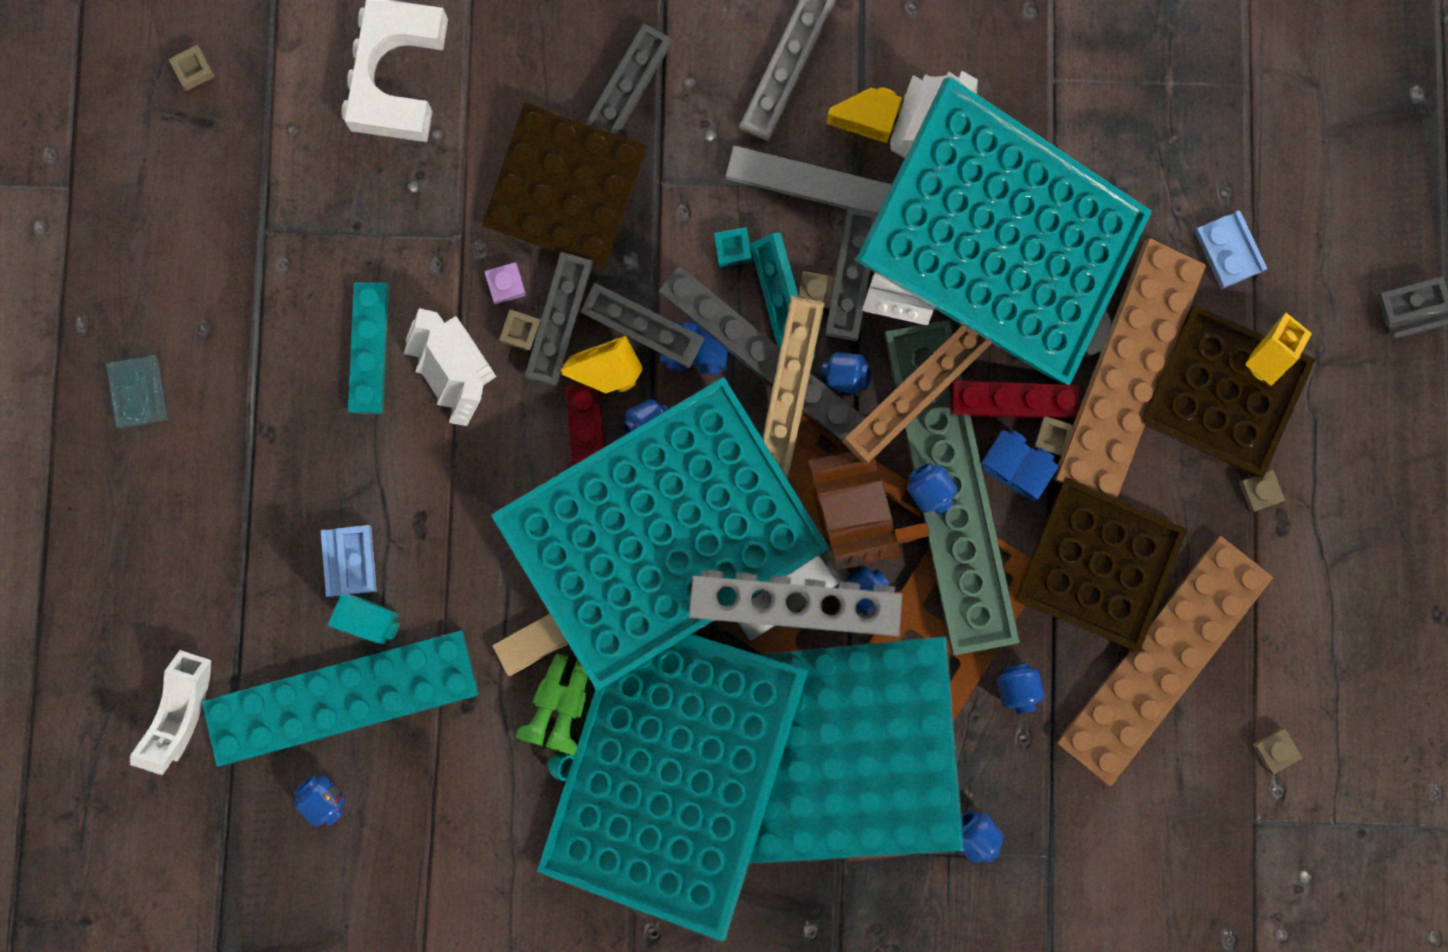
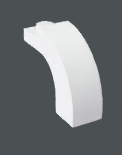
M829 550L786 577L791 578V584L805 585V579L824 580L826 581L825 587L833 588L839 582H843L848 578L850 574L846 569L837 571ZM765 590L752 599L753 606L759 610L768 608L772 601L770 593ZM792 593L786 599V606L793 613L806 605V598L801 593ZM738 622L750 641L775 626Z
M181 650L177 653L164 671L163 694L157 714L150 728L130 755V765L163 775L172 760L178 762L194 732L203 707L202 701L206 698L210 680L211 660Z

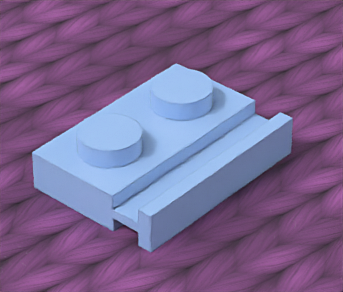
M1240 210L1201 226L1194 231L1220 289L1229 287L1267 269Z
M364 525L321 530L326 597L340 596L342 593L353 595L377 592L371 526Z

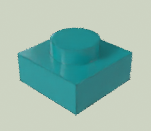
M746 227L714 233L718 262L721 268L753 262L749 234Z

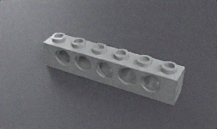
M702 570L701 576H693L690 618L899 636L902 594L894 593V586L874 585V591L860 590L859 583L839 582V588L825 587L826 581L805 579V585H793L789 577L770 576V582L756 581L757 575L736 573V579L722 578V572ZM723 587H732L737 593L736 602L729 607L722 606L718 601V592ZM758 590L768 591L772 598L770 606L764 610L756 609L752 604V596ZM792 593H801L806 598V607L799 613L789 611L786 606V599ZM826 596H835L840 601V611L834 616H828L821 610L820 603ZM866 598L874 603L875 613L872 617L863 619L857 615L855 606L860 599Z

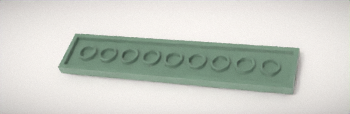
M950 320L930 323L928 326L919 325L886 331L884 333L895 389L953 335ZM960 374L953 381H963L962 375ZM949 384L904 428L912 470L914 471L928 462H931L932 465H942L957 486V493L952 499L954 504L948 510L941 514H936L935 511H921L923 523L928 524L930 532L927 542L951 655L956 656L1018 644L1020 642L971 417L950 416Z

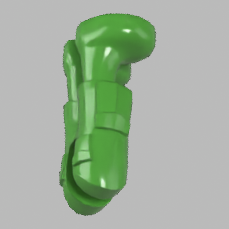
M557 653L551 662L545 679H542L538 685L532 703L538 707L537 712L528 725L518 728L515 738L543 746L552 711H557L558 716L555 726L549 736L546 747L574 756L577 744L570 737V725L572 718L581 717L586 699L584 691L588 675L579 660H577L570 675L569 684L562 682L563 675L566 673L568 656Z

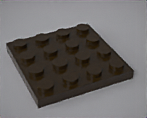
M524 102L482 226L558 254L563 252L592 260L593 266L605 270L648 146Z
M1194 304L1184 322L1177 343L1141 422L1146 427L1248 474L1263 478L1316 359L1301 353L1299 359L1271 386L1266 381L1257 379L1251 373L1250 368L1245 365L1253 350L1265 336Z
M1065 477L1064 482L1060 483L1014 601L1126 649L1140 653L1188 529Z

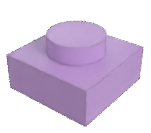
M516 262L485 271L495 305L526 296Z

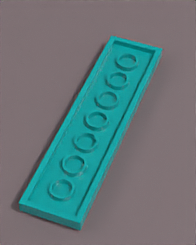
M461 630L202 701V706L216 765L219 767L472 698L480 694L464 631Z

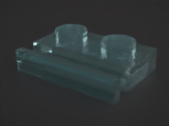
M149 355V357L145 358L138 357L106 363L116 428L125 429L152 424L157 421H167L158 357Z

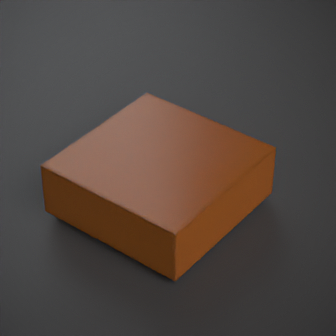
M927 523L894 530L898 544L925 539L930 534Z

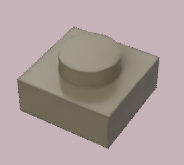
M198 45L169 59L180 83L186 91L215 77Z
M803 271L799 297L825 302L823 310L829 311L835 277Z
M510 309L499 341L532 352L541 319Z
M1043 417L1032 448H1042L1054 456L1061 457L1074 425L1050 417Z
M1274 470L1266 472L1263 478L1254 476L1239 482L1250 513L1285 501Z
M1280 728L1252 744L1269 774L1274 775L1302 759L1285 728Z

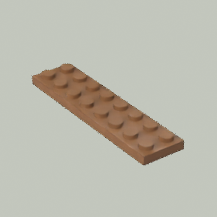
M1151 238L1144 240L1075 418L1073 430L1064 453L1058 462L1059 467L1053 475V481L1063 483L1066 477L1117 499L1145 424L1141 421L1177 343L1206 267L1205 264Z
M1222 536L1216 537L1153 618L1140 653L1133 650L1126 652L1060 736L1056 744L1106 785L1112 786L1274 577Z

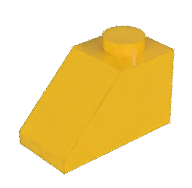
M881 87L878 90L869 88L831 107L826 124L888 143L902 97L896 96L894 91Z
M1285 313L1253 350L1245 365L1250 368L1251 373L1257 379L1264 380L1272 386L1299 359L1312 333L1288 313Z
M623 336L571 355L560 370L566 377L601 392L609 393L617 389L619 392H624L634 387L643 368L627 337Z

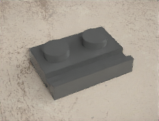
M1443 276L1376 295L1385 326H1388L1390 332V340L1448 325V290Z

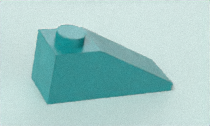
M342 593L328 626L379 644H386L388 639L393 640L399 629L400 622L396 621L399 613L365 598Z

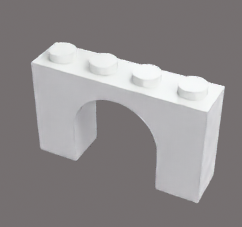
M366 0L365 8H360L358 25L361 27L359 39L356 38L353 43V57L356 59L354 69L349 70L347 77V86L350 89L348 100H344L342 105V119L345 120L351 131L427 142L432 117V110L428 102L391 96L382 92L375 85L374 74L381 57L395 47L408 45L443 50L448 18L443 8L392 0Z

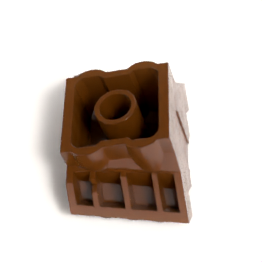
M851 451L808 460L813 485L812 494L824 539L830 548L837 571L900 556L899 544L894 533L893 521L882 480L878 473L876 458L874 457L869 463L864 465Z

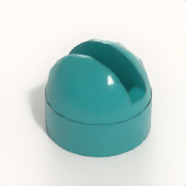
M564 752L553 754L547 764L549 773L556 779L566 781L574 756Z

